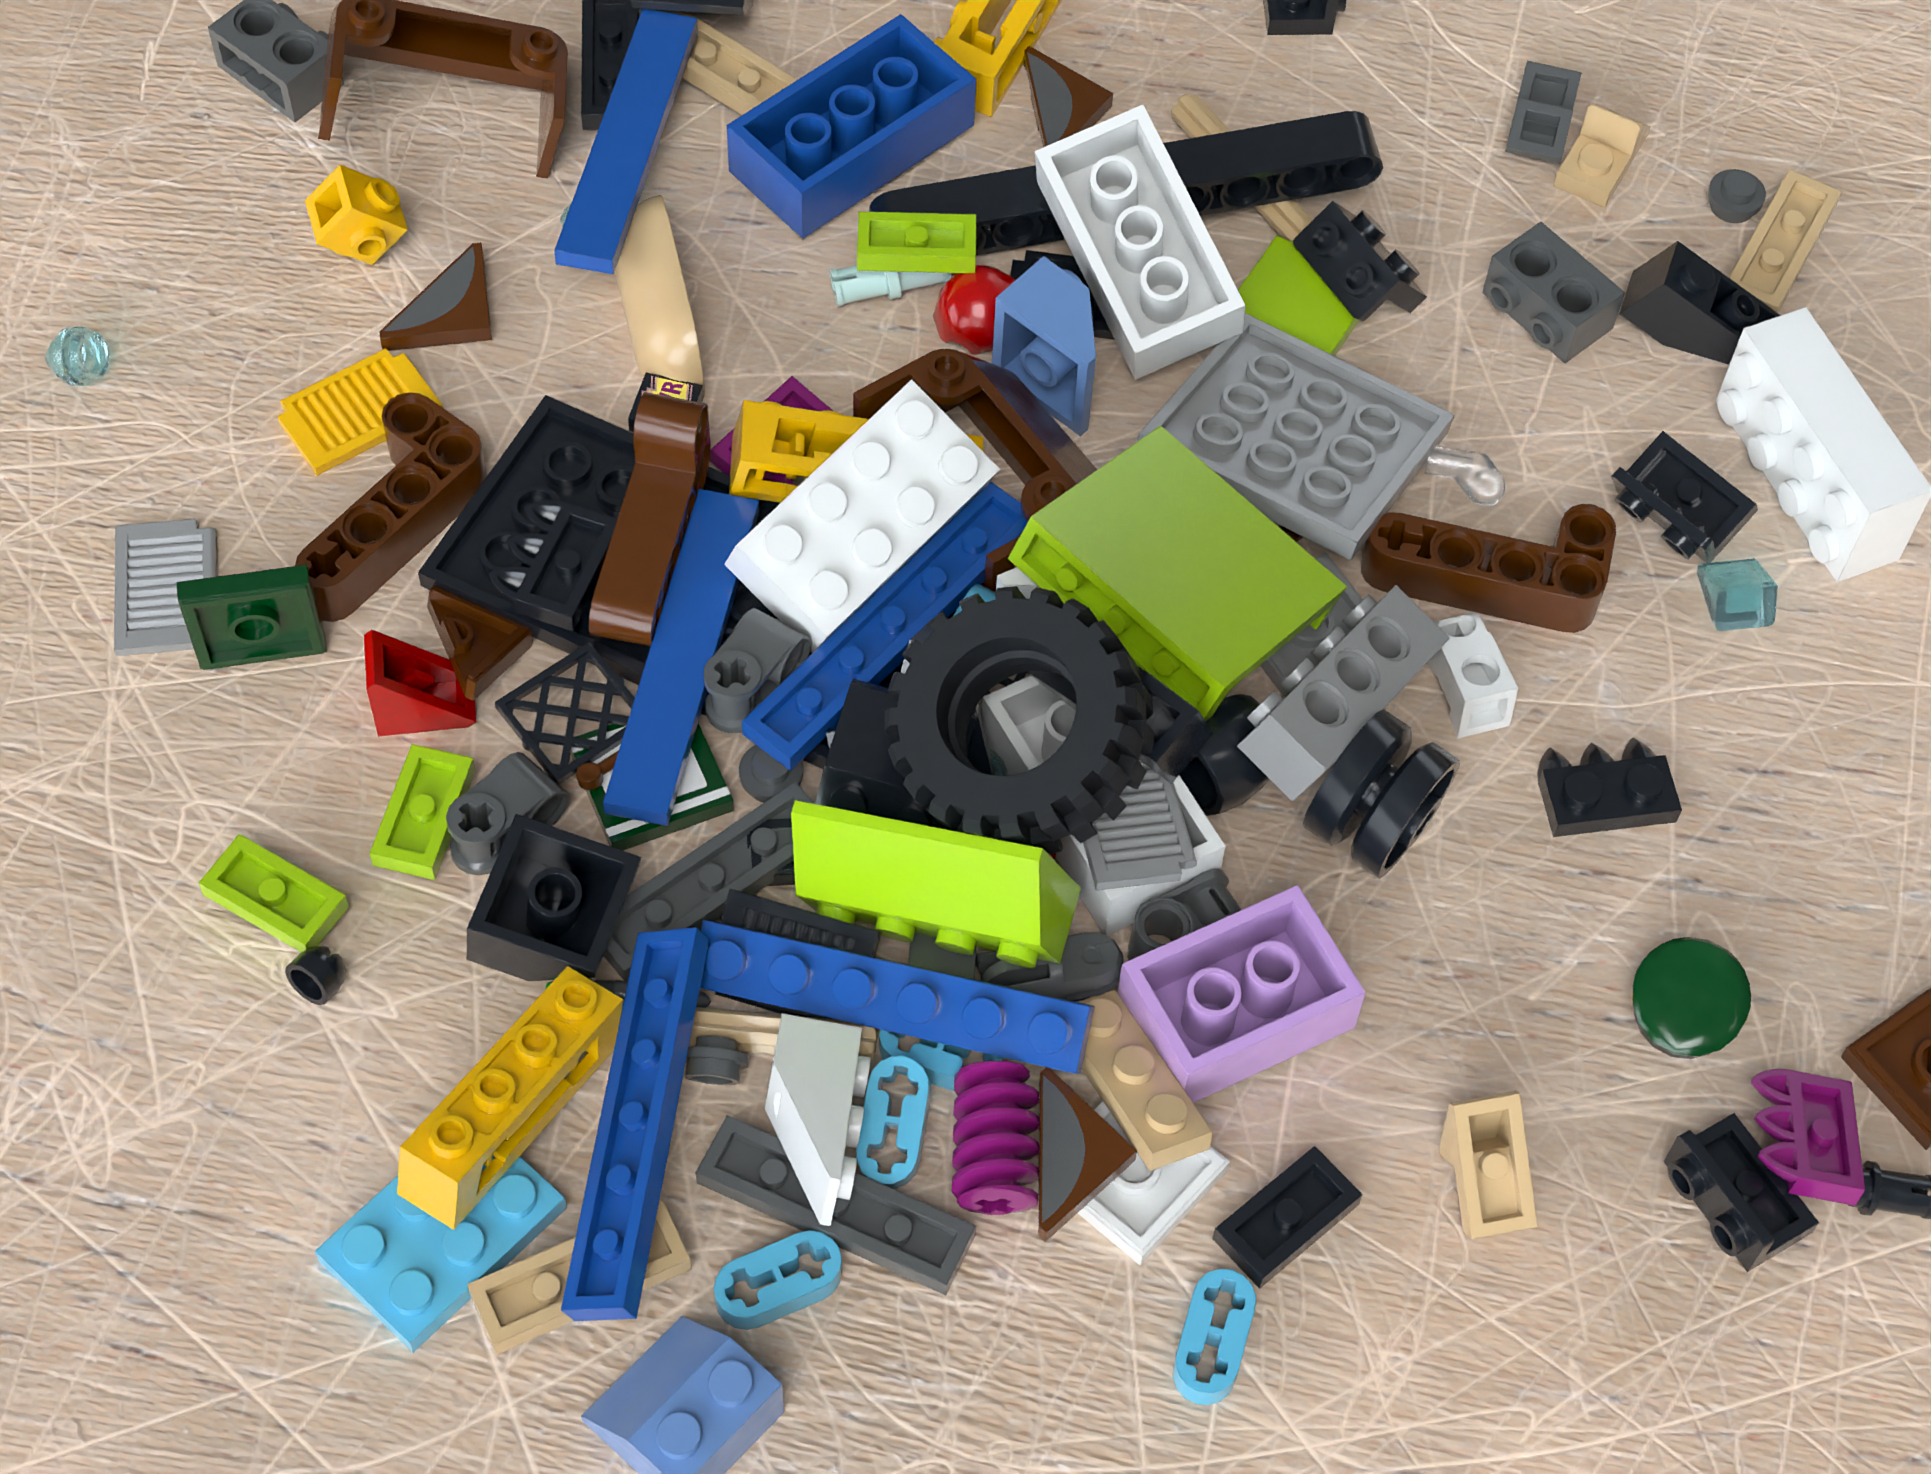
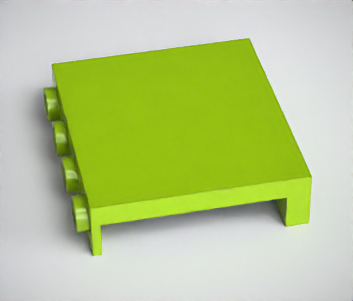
M1161 425L1032 515L1008 557L1015 566L1040 588L1055 591L1064 604L1073 598L1090 608L1097 620H1104L1116 634L1137 666L1151 674L1201 713L1205 722L1213 716L1227 693L1297 634L1308 625L1317 630L1347 588L1342 581Z

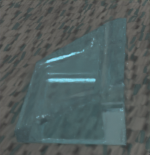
M1755 558L1698 565L1697 575L1711 621L1717 630L1727 631L1766 627L1774 623L1778 585Z

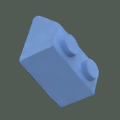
M1043 256L996 297L992 364L1008 369L1016 374L1050 415L1081 437L1089 427L1096 361L1090 291L1076 274L1069 270L1061 269Z
M681 1316L581 1415V1419L638 1474H725L784 1413L783 1386L780 1381L731 1337Z

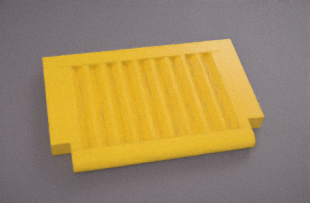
M384 348L280 400L285 412L277 417L279 424L316 476L386 441L381 415L383 407L393 397L408 392L420 393L433 400L442 408L443 406L404 352L392 357L389 351Z

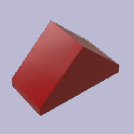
M372 629L364 635L366 690L378 737L468 728L476 723L475 700L473 701L464 696L449 659Z

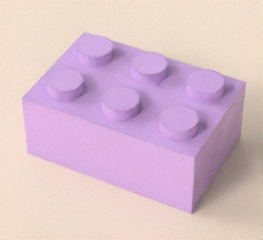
M1297 885L1123 963L1117 994L1194 1103L1354 1029L1366 992Z

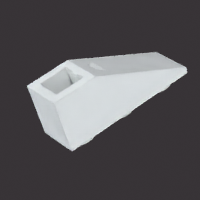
M782 1013L764 1109L819 1223L830 1226L836 1198L850 1200L857 1158L844 1156L845 1146L857 1148L864 1107L851 1105L852 1096L864 1098L871 1057L858 1055L862 1033L861 1027Z

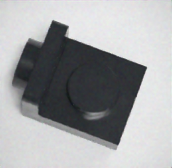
M1263 0L1267 35H1332L1336 12L1345 11L1346 0Z

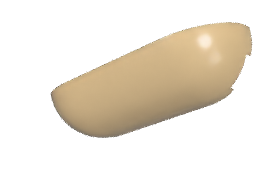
M657 195L643 200L637 205L615 268L634 356L643 376L647 372L677 381L703 385L705 396L700 351L691 306L666 205L662 195Z

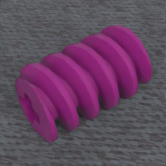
M1009 1061L977 1062L962 1067L954 1076V1091L958 1097L954 1100L953 1116L957 1120L953 1126V1142L957 1147L954 1149L952 1156V1167L956 1171L952 1177V1193L957 1198L959 1206L970 1212L1004 1215L1028 1211L1038 1206L1039 1194L1033 1189L1023 1186L1038 1180L1039 1168L1033 1163L1023 1160L1033 1158L1038 1155L1039 1142L1032 1137L1026 1136L1036 1131L1039 1127V1117L1034 1112L1027 1110L1039 1103V1091L1032 1086L1023 1084L1030 1077V1071L1022 1064Z

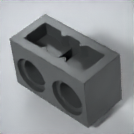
M243 0L208 26L217 66L290 120L297 122L322 102L328 34L323 31L316 32L302 22L288 5L284 3L277 4L273 0ZM342 77L341 87L344 85L343 77Z
M1539 222L1492 255L1482 292L1490 299L1496 309L1507 313L1531 334L1539 346L1550 350L1564 363L1570 361L1614 328L1625 294L1620 287L1542 222Z

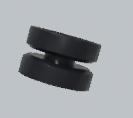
M1384 709L1377 712L1345 748L1316 792L1303 821L1304 828L1331 846L1347 839L1359 827L1351 845L1352 861L1379 879L1394 867L1408 848L1423 833L1438 810L1460 767L1459 759L1434 742L1419 747L1405 760L1412 744L1411 727Z

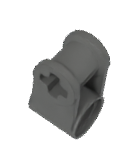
M756 608L745 613L729 638L714 656L707 661L704 667V685L709 692L706 699V716L709 722L718 730L727 733H741L742 721L809 657L812 646L811 637Z
M516 752L501 760L489 775L464 795L455 799L449 806L446 821L448 832L452 836L450 842L452 861L460 870L467 874L478 876L490 874L515 814L553 826L564 814L569 804L570 796L568 792L524 753Z
M1212 869L1203 872L1185 885L1155 899L1148 900L1141 905L1135 915L1128 944V960H1132L1165 945L1153 941L1149 937L1150 935H1162L1174 941L1241 911L1242 909L1227 889L1229 878L1224 871Z

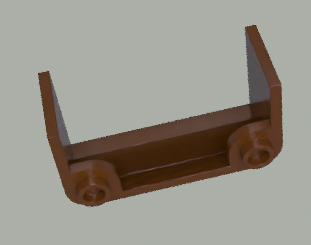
M342 0L336 5L332 12L328 33L318 139L330 141L342 82L344 55L541 90L536 177L548 179L565 120L568 50L565 42L559 35L543 27L398 0Z
M938 349L929 352L853 393V417L870 419L911 379L944 413L959 406L1025 484L1021 495V511L1027 521H1029L1032 515L1097 470L1016 374L1008 369L958 350ZM1019 537L986 554L984 587L995 592L997 575L1017 567L1008 557Z

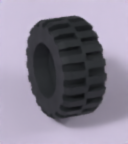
M1013 586L997 588L995 600L985 602L978 593L960 600L959 604L962 609L960 613L949 619L942 611L927 623L933 632L922 644L916 639L911 641L902 654L910 663L905 674L900 672L893 673L888 693L898 704L897 707H890L884 712L885 732L896 741L888 749L894 768L905 778L903 785L912 797L947 830L1043 848L1048 854L1061 852L1063 849L1061 839L1069 835H1073L1080 844L1098 834L1092 825L1094 821L1104 813L1114 821L1127 807L1119 796L1126 786L1139 789L1147 772L1139 762L1140 754H1149L1153 750L1155 732L1149 726L1146 719H1149L1154 714L1151 695L1142 684V679L1144 678L1142 673L1104 620L1098 621L1090 608L1073 598L1064 604L1055 591L1036 587L1031 591L1030 599H1026L1019 588ZM1047 671L1063 675L1072 684L1076 692V712L1071 730L1060 748L1045 762L1023 773L995 776L984 774L977 770L967 757L966 733L971 715L983 696L999 682L1019 673Z

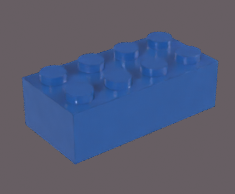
M900 14L726 125L729 172L803 239L974 126L976 78Z

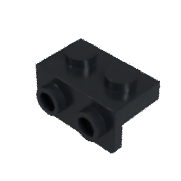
M1332 201L1293 240L1297 250L1351 315L1361 322L1370 317L1387 299L1411 313L1427 298L1413 281L1420 275L1418 270L1397 249L1390 254L1380 242L1386 236L1385 231L1363 210L1356 216Z
M1664 431L1660 433L1627 471L1619 467L1611 475L1616 491L1619 493L1615 501L1623 510L1639 522H1643L1647 517L1651 518L1665 530L1661 538L1675 552L1688 560L1693 554H1696L1708 565L1758 511L1755 502Z
M1733 1113L1697 1135L1688 1130L1677 1136L1664 1163L1668 1167L1669 1178L1678 1193L1687 1200H1693L1710 1222V1230L1718 1246L1729 1256H1735L1745 1270L1749 1272L1813 1233L1819 1221L1798 1195L1788 1193L1787 1181L1776 1176L1760 1161L1758 1153L1762 1148L1736 1114Z

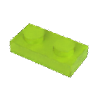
M859 211L857 271L975 273L976 214Z
M411 744L369 853L373 866L431 880L436 879L451 839L446 821L448 808L455 799L469 791L476 772L472 757Z
M241 834L237 835L198 882L205 897L299 952H303L309 947L318 946L349 908L345 894Z

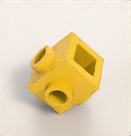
M340 164L305 200L317 245L331 249L339 255L349 256L371 265L408 230L400 205V197L395 186L384 179L370 177Z

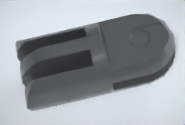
M1084 932L1068 935L1060 964L1037 959L1035 968H1026L998 959L996 957L997 951L995 950L977 953L976 965L981 975V981L1075 1002L1112 991L1119 983L1121 967L1124 961L1123 953L1115 940L1101 932Z

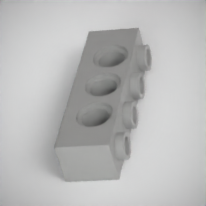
M1397 585L1378 603L1368 594L1342 620L1350 631L1346 634L1337 626L1311 652L1319 660L1316 666L1306 657L1279 684L1288 694L1282 698L1274 690L1247 717L1255 728L1237 747L1292 802L1327 771L1340 757L1361 728L1377 712L1383 710L1450 639Z

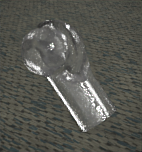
M1436 445L1428 456L1425 474L1453 478L1474 503L1481 506H1491L1503 497L1505 481L1486 454Z

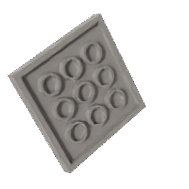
M1245 313L1243 333L1218 343L1138 435L1137 442L1161 425L1273 523L1279 524L1319 544L1326 550L1352 560L1369 538L1383 514L1388 513L1448 434L1455 415Z

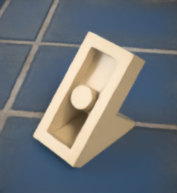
M1590 103L1580 135L1558 169L1553 186L1605 208L1648 136L1651 126L1601 105Z
M1514 1090L1449 1103L1439 1152L1440 1156L1455 1168L1463 1233L1470 1239H1477L1538 1227L1520 1093Z

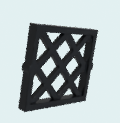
M588 642L495 701V708L521 739L523 748L530 751L548 775L558 784H561L576 774L578 767L582 764L593 763L621 744L626 727L606 739L608 723L626 726L629 716L610 713L613 695L621 696L632 709L635 697L624 685L623 678L614 673L592 644ZM587 662L594 663L607 679L606 684L583 681ZM578 663L575 679L557 677ZM550 686L573 689L570 707L547 704ZM541 687L539 703L521 700ZM582 690L605 694L602 712L578 709ZM514 709L537 713L533 731L523 728L513 715ZM545 714L568 717L565 736L542 733ZM577 719L600 722L597 741L574 737ZM540 742L563 746L560 764L551 763L539 748ZM572 747L589 749L588 752L569 763Z

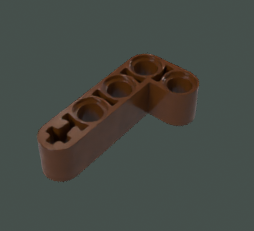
M408 392L399 394L390 399L383 407L381 417L391 461L396 466L311 541L297 556L295 566L307 564L322 621L334 622L343 620L354 613L459 516L487 477L479 435L457 417L420 393Z
M644 392L638 404L634 423L635 465L594 591L589 615L590 635L651 646L698 490L704 489L710 463L711 443L709 413L706 403Z
M1579 504L1573 506L1565 512L1552 547L1404 513L1390 512L1383 514L1366 540L1361 560V574L1370 586L1388 593L1397 585L1409 598L1556 631L1576 633L1585 630L1592 624L1608 582L1613 554L1616 523L1606 510L1596 505Z

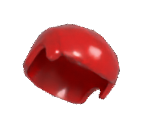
M975 265V273H955L941 288L933 313V319L940 338L945 343L955 342L963 346L972 355L980 354L982 351L984 353L993 351L996 297L1015 280L997 268L984 265Z

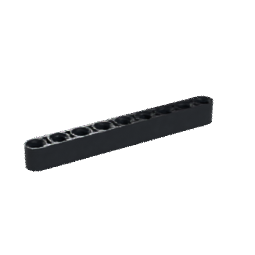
M1344 111L1163 143L1200 216L1357 189L1375 181L1383 170L1382 160L1369 118L1364 113L1358 111ZM1036 165L891 190L877 196L869 207V212L976 214V255L1065 240L1037 183Z

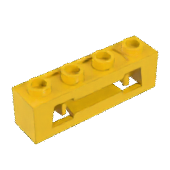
M960 0L957 3L951 17L950 29L943 39L937 37L934 43L976 78V112L990 117L994 115L1024 65V50L1028 46L1034 48L1062 0H1017L1001 25V41L995 51L996 37L992 36L991 33L1011 0Z
M743 400L732 435L729 495L781 503L798 486L762 480L765 471L783 473L789 479L796 478V475L806 476L804 479L806 480L869 419L846 416L835 411H814L782 406L771 401L755 402ZM966 434L983 451L984 437Z
M567 966L400 1146L397 1194L455 1230L614 1051L623 999ZM584 1051L588 1052L585 1055V1057L578 1063L579 1056ZM569 1072H571L566 1079H563Z

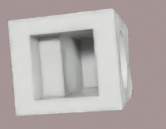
M1473 612L1435 621L1434 623L1450 639L1427 663L1431 672L1437 676L1451 708L1449 719L1457 739L1510 726L1518 686L1491 632L1487 631L1480 616Z

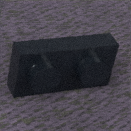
M1314 1146L1218 1225L1214 1230L1212 1239L1260 1289L1359 1206L1363 1194Z

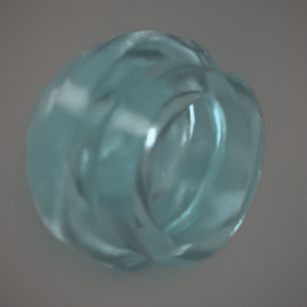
M69 326L62 329L51 341L45 353V361L53 373L63 382L72 386H87L93 383L94 380L104 376L109 366L110 355L108 345L99 333L93 332L84 326Z

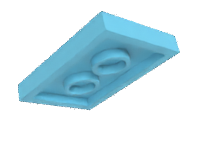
M519 1156L453 1230L397 1194V1176L317 1248L315 1254L318 1261L414 1353L471 1299L467 1284L503 1269L567 1209L565 1197Z

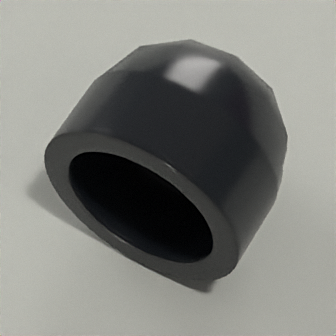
M314 946L301 952L288 964L285 974L291 986L303 998L313 1004L324 1005L340 989L346 976V967L339 954L330 955L328 947Z

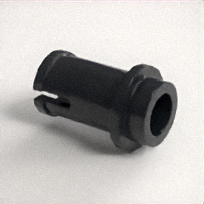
M1866 1161L1862 1165L1865 1191L1855 1206H1848L1857 1207L1861 1215L1871 1216L1875 1210L1931 1219V1196L1927 1195L1928 1190L1931 1191V1175L1923 1176L1881 1170L1878 1163L1874 1161Z

